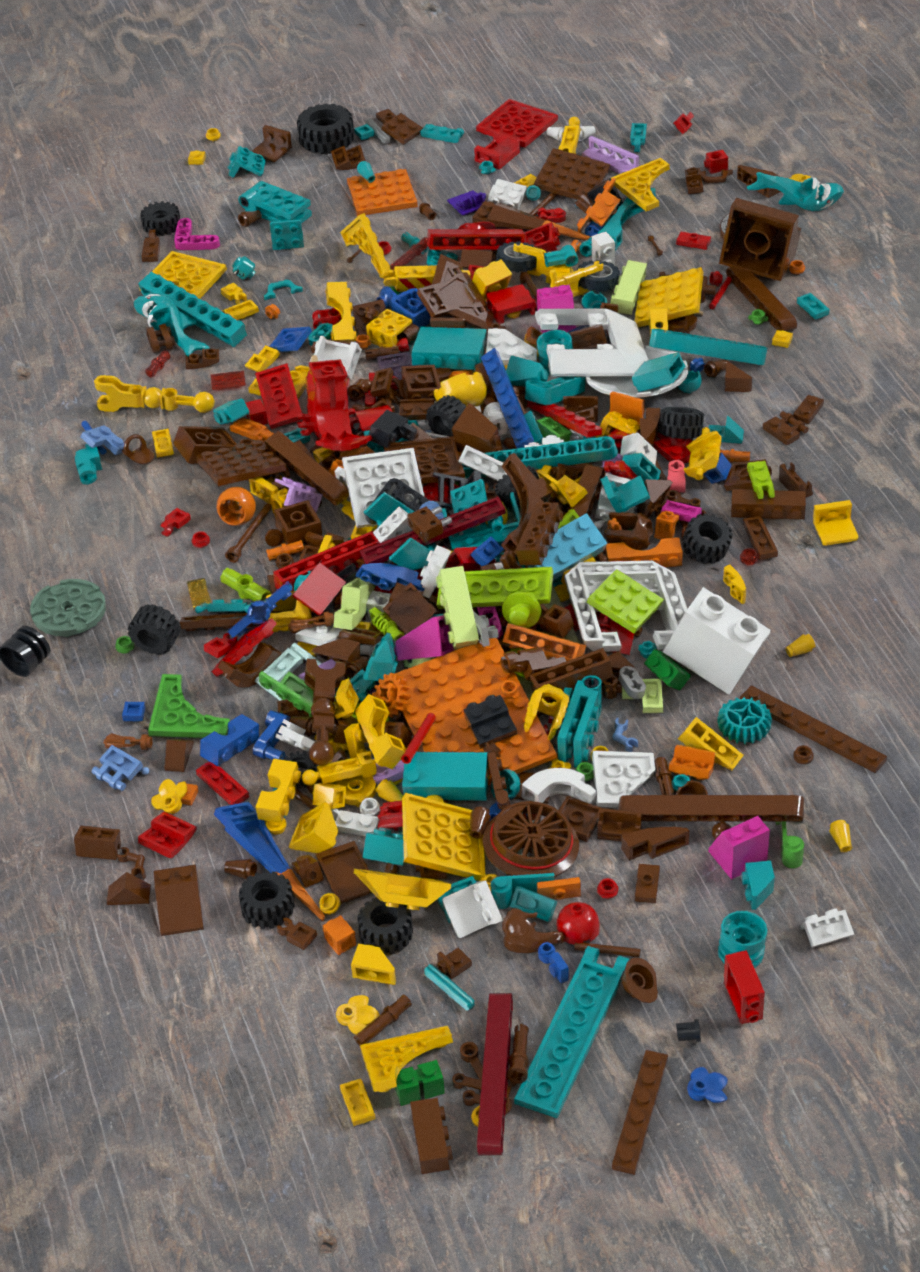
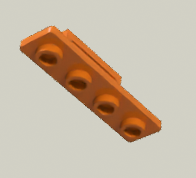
M615 178L606 182L602 194L599 193L596 196L595 204L593 206L590 205L586 211L587 215L585 218L579 220L577 232L581 233L590 219L603 227L615 210L620 199L609 193L615 185Z

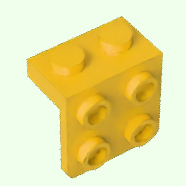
M850 500L814 505L813 524L823 545L858 540L857 531L851 520L852 503Z

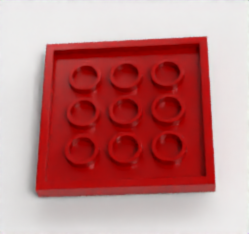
M508 99L476 126V131L492 137L494 132L519 139L520 147L526 148L558 121V115Z

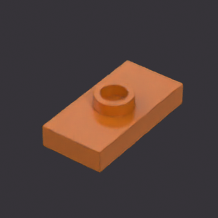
M580 878L538 882L537 893L554 900L580 897Z

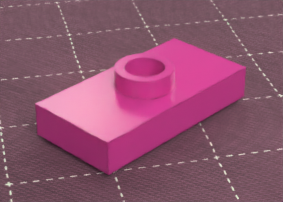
M667 500L661 512L671 511L679 515V521L690 522L693 517L696 518L697 515L701 514L702 508Z

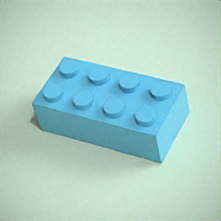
M586 513L558 529L542 565L527 566L528 568L552 567L554 581L561 577L564 572L575 567L579 562H584L602 553L608 543Z

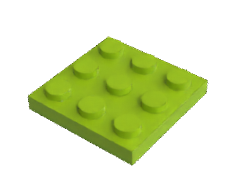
M616 569L588 597L586 603L635 634L662 605L664 599Z

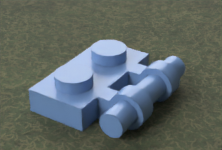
M111 745L99 759L101 764H103L102 767L98 768L95 766L92 769V774L96 775L98 780L109 783L110 787L123 791L126 788V784L122 780L126 778L131 781L141 770L143 764L141 761ZM111 770L116 772L114 776L109 774Z

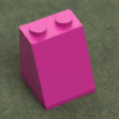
M560 285L558 287L537 289V311L539 309H574L573 294L570 286ZM558 325V330L565 332L576 328V325ZM541 330V333H545L550 330Z
M444 615L431 618L398 639L395 645V654L398 660L444 656V654L455 651L453 644L449 643L448 632L450 630L449 625L445 624Z
M756 816L721 832L709 847L708 852L732 880L740 876L742 872H745V863L767 861L770 830Z

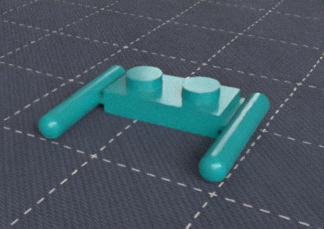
M213 599V603H203L197 606L195 612L202 613L207 609L208 612H247L253 602L248 604V602H243V599H231V602H224V599Z

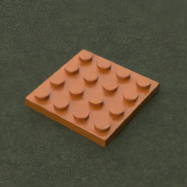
M406 169L374 174L376 179L372 183H369L362 176L347 178V185L357 216L363 213L370 215L418 207Z

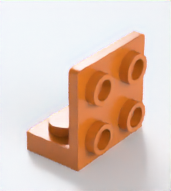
M612 391L610 393V412H618L622 414L623 418L627 420L633 419L639 425L640 418H643V400Z

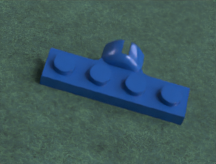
M287 581L264 601L258 600L253 602L248 608V614L231 627L228 633L232 637L236 635L240 637L248 630L246 627L249 624H263L270 618L271 611L277 606L275 603L280 599L284 601L292 594L290 592L293 588L292 585Z

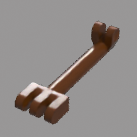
M521 272L520 282L521 284L527 283L536 299L537 305V288L528 272Z

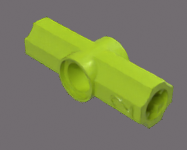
M226 568L220 576L221 582L236 590L242 599H251L254 602L258 600L264 601L266 596L271 594L270 591L253 582L251 575H241L233 569Z

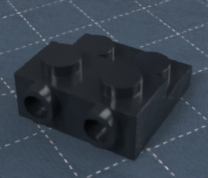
M490 695L486 697L485 701L478 704L472 702L467 705L466 709H463L465 719L480 749L486 746V742L489 744L492 742L496 743L518 734L501 695Z

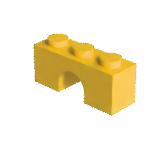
M273 759L267 775L270 787L278 789L272 792L261 791L255 808L258 820L282 823L284 815H288L290 799L294 798L295 785L300 782L301 771L298 770L297 762Z

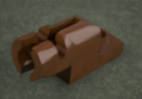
M542 648L521 649L517 653L515 651L505 652L500 660L501 666L506 673L523 672L526 680H530L529 675L566 662L565 657H552L547 660Z

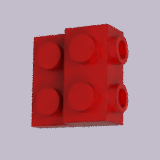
M552 222L524 232L526 243L545 250L546 253L556 251L557 246L560 245L558 238L560 232L557 227H554Z

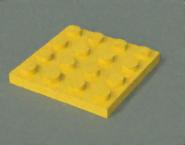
M171 251L152 272L161 275L167 281H172L179 288L182 287L186 292L194 294L201 299L225 273L227 267L225 264Z
M702 267L692 268L684 272H676L672 275L661 276L640 283L634 320L638 327L649 325L650 309L667 308V320L699 313L704 273Z
M405 793L402 797L404 862L466 878L473 876L475 880L480 881L482 877L486 876L483 835L479 839L470 836V813L473 810Z

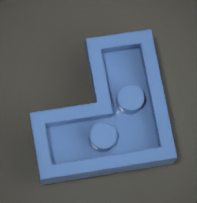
M105 425L84 431L80 436L92 448L104 445L114 455L123 453V440L117 437Z

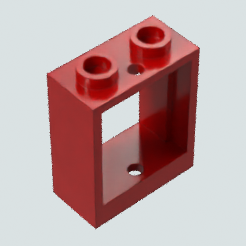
M747 950L725 955L724 984L741 1024L755 1023L762 1020L765 991Z

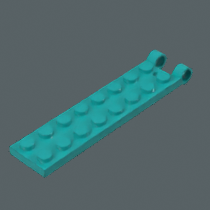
M587 946L581 962L527 1071V1080L521 1084L514 1098V1104L558 1119L622 981L626 963L630 960L629 958L619 955L614 967L610 968L597 963L599 957L598 948Z

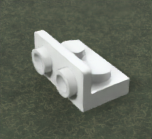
M837 908L825 912V915L818 917L817 914L805 918V922L800 925L802 930L805 929L812 948L854 935L846 910L838 911Z

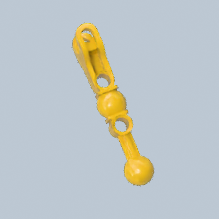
M100 375L94 380L96 390L107 394L100 396L97 400L98 409L106 412H115L121 407L145 408V405L152 409L161 406V409L173 411L179 405L194 406L201 413H207L213 409L215 404L213 396L205 391L199 392L195 397L178 395L177 390L174 388H162V391L156 387L147 389L146 386L142 387L141 385L123 383L115 376Z

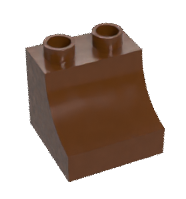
M736 198L730 208L719 264L751 271L753 274L781 281L796 255L802 228L798 227L799 215Z

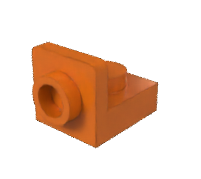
M662 511L656 518L654 538H674L675 526L679 520V515L671 511Z

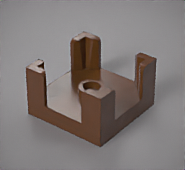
M412 583L408 584L392 602H389L383 608V611L396 622L397 626L405 634L419 627L437 613V610L417 591V588Z

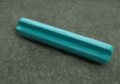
M433 964L425 967V976L465 1010L469 1011L475 1006L474 999Z

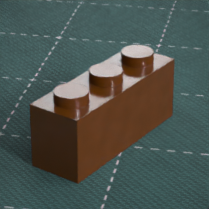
M438 1097L410 1102L421 1174L450 1170L449 1160H453L451 1145L446 1146L445 1141L449 1140L448 1127L442 1124V1121L446 1120L444 1106L439 1107Z

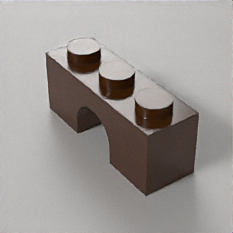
M540 604L541 615L534 626L564 638L575 626L569 610L556 604L548 609L544 604Z

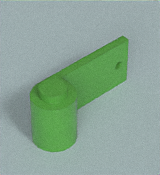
M776 822V825H780L782 863L784 866L792 869L800 867L803 863L804 841L797 836H787L786 822Z

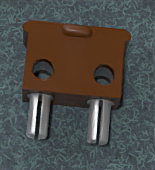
M425 506L411 514H407L409 527L425 543L442 534L443 527L452 523V519L447 517L440 521L435 516L442 512L440 506L432 510Z

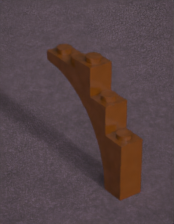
M513 453L508 456L501 467L510 477L516 488L521 509L520 522L517 529L511 532L501 545L506 551L516 553V548L536 504L545 503L554 490L543 478L537 480L517 455Z

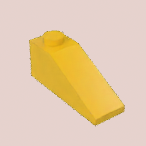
M697 717L693 719L678 738L687 747L715 752L714 762L731 771L744 756Z

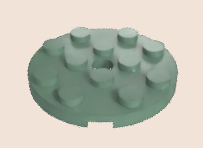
M66 579L59 581L60 584L52 587L48 585L40 590L31 602L30 612L36 627L46 634L63 637L79 634L96 626L106 611L105 596L100 591V588L96 584L82 579Z

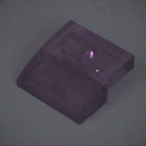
M410 351L377 357L379 370L392 368L393 376L398 379H402L401 366H412Z

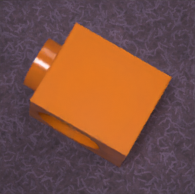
M341 915L323 925L324 939L338 955L357 945L355 931Z

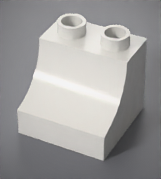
M703 587L685 612L663 653L730 695L771 630L760 624L755 618L746 615L727 603L721 596L713 594Z

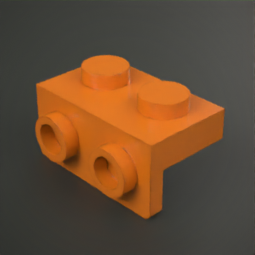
M676 745L674 757L669 763L668 770L674 772L675 775L693 776L697 780L709 779L714 768L715 752Z

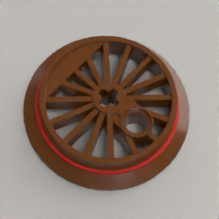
M524 801L509 805L490 820L483 833V848L491 863L510 876L554 873V877L568 870L575 862L579 852V839L574 828L559 810L545 803ZM531 814H537L534 823L532 822ZM522 848H524L522 855L517 854ZM528 852H530L533 855V857H527Z

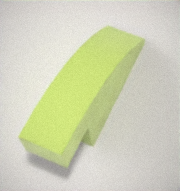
M358 577L343 586L341 609L334 614V628L353 630L360 623L367 612L366 603L376 585L365 582Z

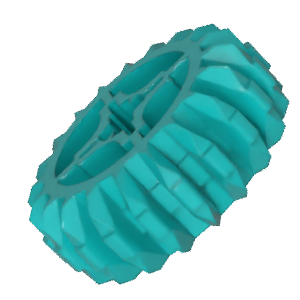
M736 697L734 701L729 700L727 704H723L718 712L717 723L719 732H722L723 737H728L729 741L735 740L736 744L739 742L744 744L751 742L753 744L755 740L761 741L762 737L765 738L768 732H770L772 718L770 709H767L766 704H761L760 700L754 701L753 698L745 699L743 697V699H738Z

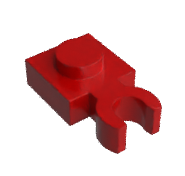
M225 633L222 639L216 637L204 644V651L216 658H220L237 642V637L230 639V634Z

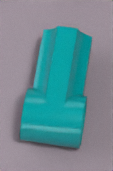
M566 245L559 251L544 253L546 267L561 264L572 267L579 261L572 245Z

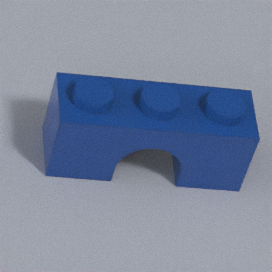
M243 714L228 722L227 736L220 735L214 731L200 740V756L216 766L221 765L258 740L259 724Z

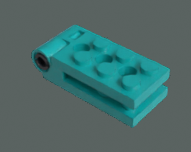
M259 181L238 198L240 205L245 211L259 210L262 218L270 222L300 219L301 223H303L312 216V211L307 209L311 205L309 199L264 181Z
M590 675L584 677L582 681H577L558 734V760L564 763L568 762V759L572 758L574 752V768H577L580 763L588 761L589 747H592L594 743L593 734L594 732L597 733L599 729L601 679L597 676Z

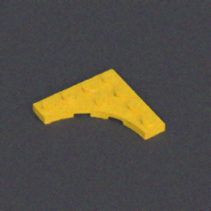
M658 158L611 177V179L615 178V187L647 212L659 207V200L656 199L650 190L651 185L659 175L670 170V164L662 158Z
M363 213L356 217L340 233L346 246L359 245V248L365 254L367 253L371 256V262L380 278H382L381 273L385 270H390V265L385 260L383 249L379 246L377 236L370 227L369 218Z
M448 1025L360 1045L373 1091L386 1092L391 1088L397 1087V1076L408 1062L431 1049L442 1048L447 1044L453 1043Z

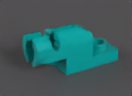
M85 444V449L78 450L75 455V464L82 484L88 485L95 482L97 479L96 472L102 470L97 447L92 448L88 444Z

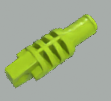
M375 607L369 610L372 619L371 623L384 636L386 633H390L395 642L404 636V633L398 629L396 622L385 612H381Z

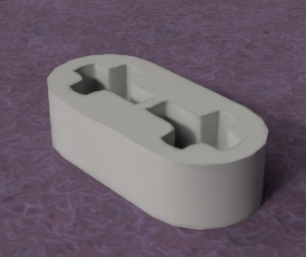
M622 667L618 679L624 690L633 699L642 698L646 689L644 681L633 667Z

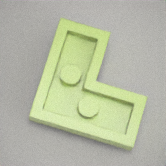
M642 679L646 685L645 694L640 698L642 699L643 713H663L661 679ZM622 686V699H633L629 697Z

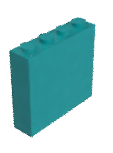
M420 327L412 349V366L435 365V368L475 370V365L482 362L481 357L485 352L487 329Z

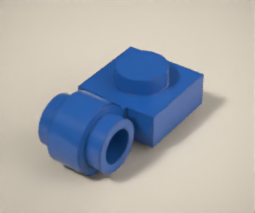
M549 942L541 944L538 948V957L543 963H550L549 971L551 975L557 977L561 984L569 981V967L559 952H556L555 947Z

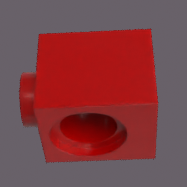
M723 149L706 153L704 166L711 174L721 172V170H728L729 157Z
M261 399L245 402L250 411L246 415L247 419L262 425L268 424L266 410Z

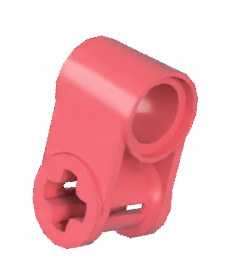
M673 460L669 463L667 480L673 482L669 491L675 490L679 493H685L684 463L680 460Z

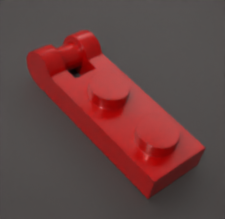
M623 460L616 461L615 463L612 461L604 463V470L612 475L630 480L638 477Z

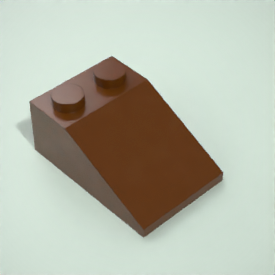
M179 426L173 442L174 446L189 464L197 463L196 456L201 455L203 452H214L220 448H232L237 445L224 427Z
M196 864L155 870L154 883L161 936L204 930Z

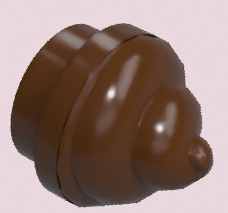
M718 822L712 827V836L716 840L721 832L732 827L727 822Z

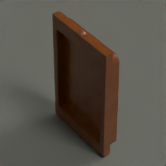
M355 841L315 854L331 892L339 897L340 904L373 893L354 873V869L369 870Z

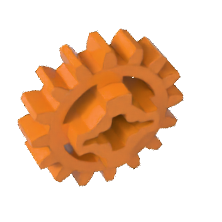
M394 673L384 674V680L379 678V685L374 686L377 690L372 695L384 700L389 711V717H392V715L397 716L398 710L403 711L402 705H407L405 699L410 696V694L406 693L409 690V686H406L407 680L403 679L401 675Z

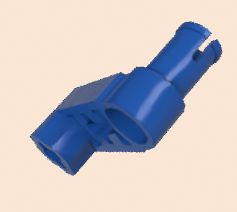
M271 710L268 712L265 720L267 728L255 743L253 755L263 759L284 760L286 756L285 751L274 748L280 740L275 736L276 734L282 736L278 731L281 725L287 726L282 722L284 719L289 721L290 716Z

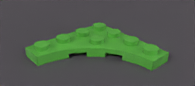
M162 674L148 729L149 736L204 738L214 731L220 735H228V722H230V719L207 714L204 716L198 713L196 708L186 701L183 696L182 675Z

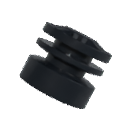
M21 626L10 639L0 646V660L15 675L27 677L37 668L38 664L42 663L50 655L51 650L47 640L40 632L29 626Z

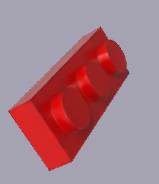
M208 761L196 769V775L230 805L242 803L250 797L249 792L220 766H216Z

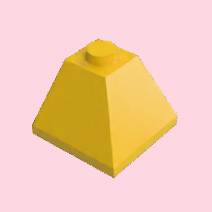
M325 801L300 816L289 844L290 849L320 853L334 847L338 829L329 803Z

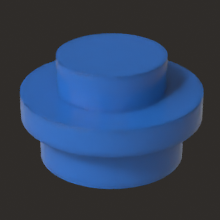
M695 358L691 361L689 370L699 371L700 373L704 369V360L702 358Z

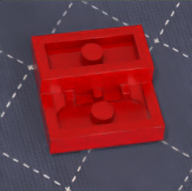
M385 405L356 411L355 416L359 421L360 429L362 431L370 430L371 425L386 410L392 411L390 406Z
M162 812L151 820V828L138 836V844L171 859L189 842L196 832L197 826L167 812Z

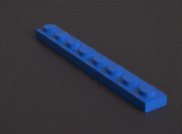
M493 348L483 355L481 359L517 448H525V445L532 443L534 439L499 352Z

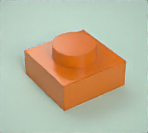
M186 783L187 791L182 797L181 802L182 804L192 806L199 791L198 785Z

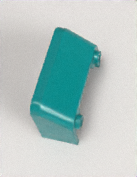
M383 492L364 511V514L375 520L379 527L398 507L410 514L414 511ZM409 538L389 559L398 566L418 570L428 566L429 562L426 561L430 550L434 551L437 545L433 542L423 546L414 539Z
M514 492L510 493L512 511L515 518L514 523L503 525L504 531L500 534H495L492 528L455 537L452 535L448 536L451 550L463 547H479L489 537H492L502 546L501 544L511 532L517 529L520 522V513ZM443 508L442 513L445 518L447 517V513L445 508Z

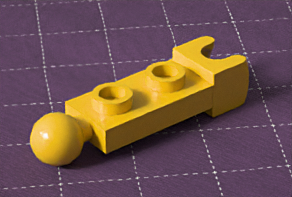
M573 116L568 121L569 126L564 128L561 145L558 149L576 154L575 151L581 129L579 118Z
M371 751L356 754L357 757L317 766V772L306 770L302 774V781L309 786L314 785L319 779H321L322 784L346 778H354L362 775L363 778L376 775V762L371 758Z

